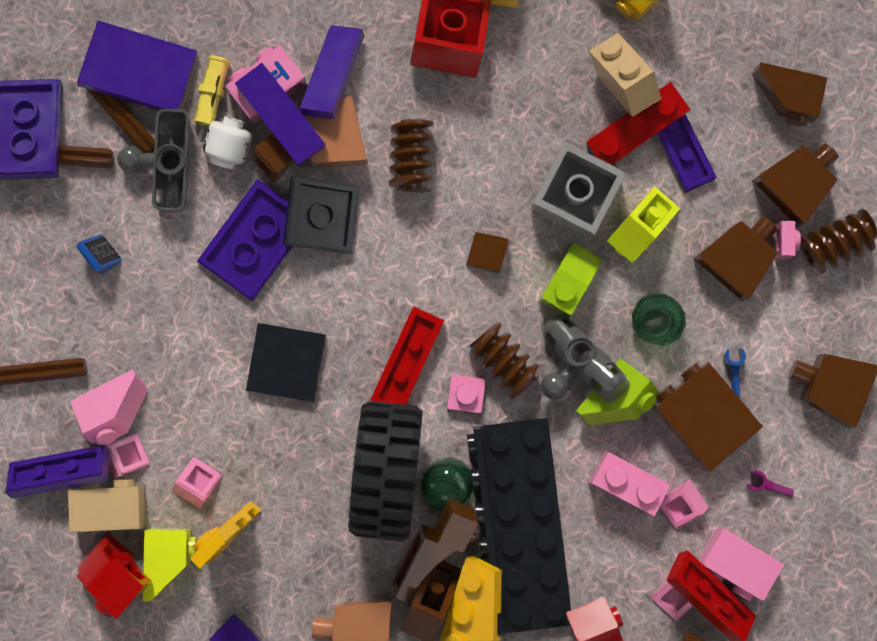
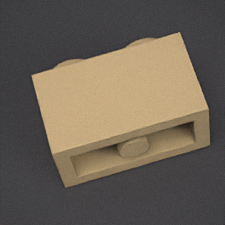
M619 33L589 50L600 81L632 117L662 99L654 71Z
M134 479L113 480V487H100L99 482L79 486V489L68 490L69 532L127 530L146 527L144 485L135 486Z

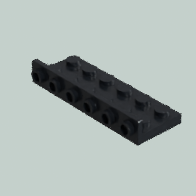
M548 418L472 427L473 434H467L469 455L476 454L477 468L471 469L473 490L480 489L481 503H475L478 523L484 524L485 537L479 538L481 559L488 558L489 564L502 570L501 613L497 615V635L505 636L506 633L570 626L566 612L571 611Z

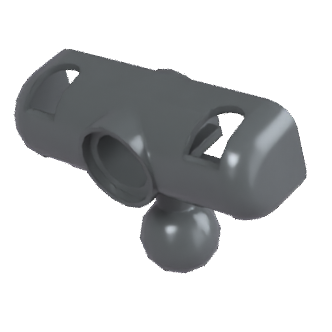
M161 109L156 114L154 153H142L139 148L128 146L123 148L117 157L118 165L127 173L137 172L142 167H153L152 204L154 208L162 212H182L187 204L186 192L190 166L189 124L191 120L188 113L181 109ZM160 121L168 122L167 135L160 134ZM173 153L179 154L180 164L173 170L166 169L165 159L167 156ZM177 178L178 207L170 208L167 206L170 182L175 184ZM157 189L164 190V203L156 201Z
M557 315L546 323L543 329L544 339L569 365L560 373L551 372L545 375L541 383V391L546 397L554 400L564 397L568 390V384L578 375L608 403L616 401L629 388L630 382L627 376L570 318L565 315ZM564 322L570 323L573 327L568 328ZM550 334L556 339L555 345L549 340ZM591 351L590 357L586 361L578 362L582 353ZM607 365H612L618 373L614 374ZM593 378L602 386L600 391L592 385Z

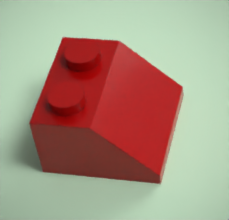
M422 0L410 65L477 78L484 51L491 0Z

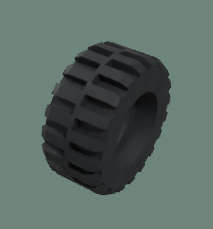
M369 401L362 405L354 454L348 531L355 537L401 542L410 538L423 411L417 406Z

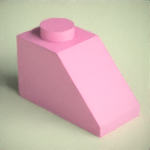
M134 370L71 401L82 434L94 447L111 444L118 437L128 433L148 392L145 383Z

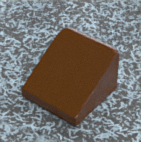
M270 134L254 147L252 160L272 182L280 179L293 162L291 156L274 134Z
M475 232L466 265L499 274L509 239Z

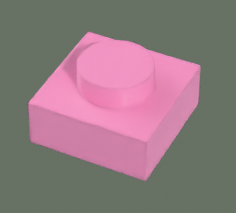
M781 221L775 224L778 229L775 232V250L777 252L775 259H789L795 256V251H799L801 244L800 231L795 230V221Z
M451 375L447 409L481 413L486 379Z

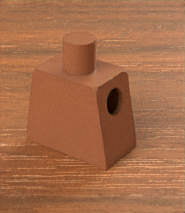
M352 96L342 99L335 119L303 115L326 144L325 148L310 158L313 168L368 164Z
M392 599L336 603L334 619L313 618L312 638L332 641H389Z

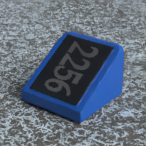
M102 234L83 240L76 247L95 272L101 275L106 274L122 260Z

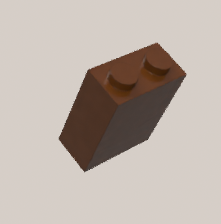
M696 362L681 374L684 381L677 387L673 388L670 384L660 391L656 396L658 402L652 408L705 471L711 472L762 429L763 426L710 363H704L702 366H699Z

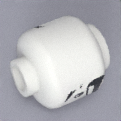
M224 116L223 122L213 121L210 123L203 144V152L209 156L208 162L227 169H234L235 165L245 162L252 136L248 130L243 128V121Z

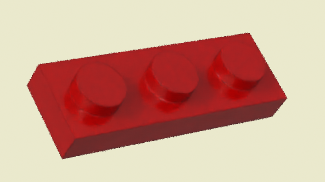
M671 81L659 89L661 100L633 117L627 112L586 142L598 159L614 166L691 111Z
M412 307L373 392L371 401L407 404L445 320L417 307Z
M689 551L678 553L666 581L730 641H746L756 615Z

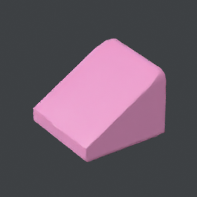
M138 433L105 445L110 450L108 470L112 480L150 465Z
M193 457L176 480L172 492L202 509L223 475Z
M690 479L666 494L660 505L661 510L675 530L700 517L709 508Z
M667 581L651 597L675 621L693 607Z

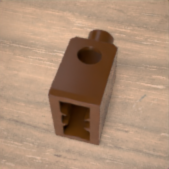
M823 144L814 154L807 147L801 146L761 173L753 182L790 221H795L796 227H799L808 221L836 183V177L828 168L839 156L828 144Z
M764 216L752 228L740 221L696 255L694 260L743 302L752 296L777 255L776 250L767 241L778 229L773 222Z
M829 354L817 355L813 366L796 359L790 369L788 378L805 385L800 400L847 428H856L875 381L877 365Z

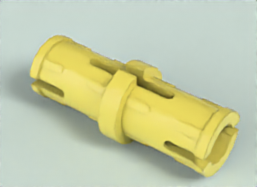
M209 55L203 84L198 86L197 91L200 93V97L193 118L194 123L209 126L211 122L215 121L220 98L223 99L225 96L223 86L228 66L230 65L228 59Z

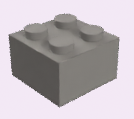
M564 141L530 209L592 239L612 203L626 172Z

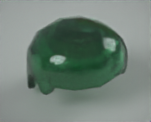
M649 293L636 302L631 313L632 328L640 339L646 343L668 346L681 337L686 327L683 308L677 300L667 294ZM663 316L662 322L657 326H650L646 323Z
M451 456L435 460L426 469L421 481L424 500L431 508L443 512L449 499L465 505L473 493L471 469L463 460Z

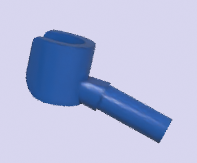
M740 348L738 350L740 361L733 362L729 358V349H727L723 355V362L730 371L731 388L740 397V366L746 359V353Z

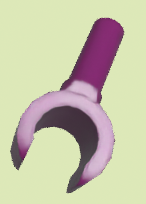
M755 470L750 472L760 475L763 479L762 485L758 488L746 484L750 490L760 491L765 489L790 498L793 496L794 489L768 480L761 471Z

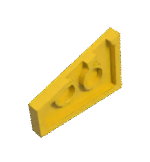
M250 501L220 528L216 526L209 532L206 531L192 546L196 552L190 560L200 569L215 560L261 509Z

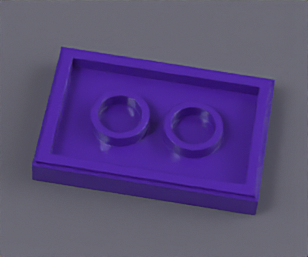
M98 20L77 80V86L158 111L161 109H180L197 56V50Z
M60 79L0 81V180L59 177L63 91Z
M257 179L197 262L253 302L293 248L292 246L283 245L288 200Z

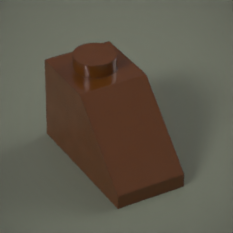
M762 62L754 69L753 77L777 114L787 117V123L796 126H807L808 122L812 123L819 118L828 77Z
M442 560L427 574L417 587L400 631L423 641H434L446 617L462 568Z

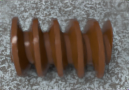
M406 119L391 126V132L397 135V137L390 140V146L398 150L390 153V159L397 164L389 167V173L397 177L389 180V187L402 192L424 193L431 191V189L423 187L422 183L432 180V176L422 173V170L432 167V162L424 160L423 155L433 153V149L424 146L423 142L433 140V135L424 132V128L434 126L433 121Z
M860 209L857 215L849 214L845 217V220L838 219L833 222L832 226L825 225L821 227L820 232L814 230L808 234L807 238L801 236L800 249L807 262L823 274L826 272L824 262L827 261L833 268L838 267L837 256L839 255L846 263L850 262V250L858 257L863 256L862 245H865L871 252L876 250L874 240L877 238V228L867 210Z
M498 322L485 331L469 347L476 346L472 354L474 359L485 356L481 365L483 369L491 366L495 367L490 375L492 380L501 376L504 377L499 386L501 390L513 387L509 395V399L513 400L538 378L534 375L539 366L536 363L528 367L525 366L530 357L529 354L525 353L518 357L516 356L521 345L516 343L507 346L511 334L506 333L499 336L498 332L502 324Z

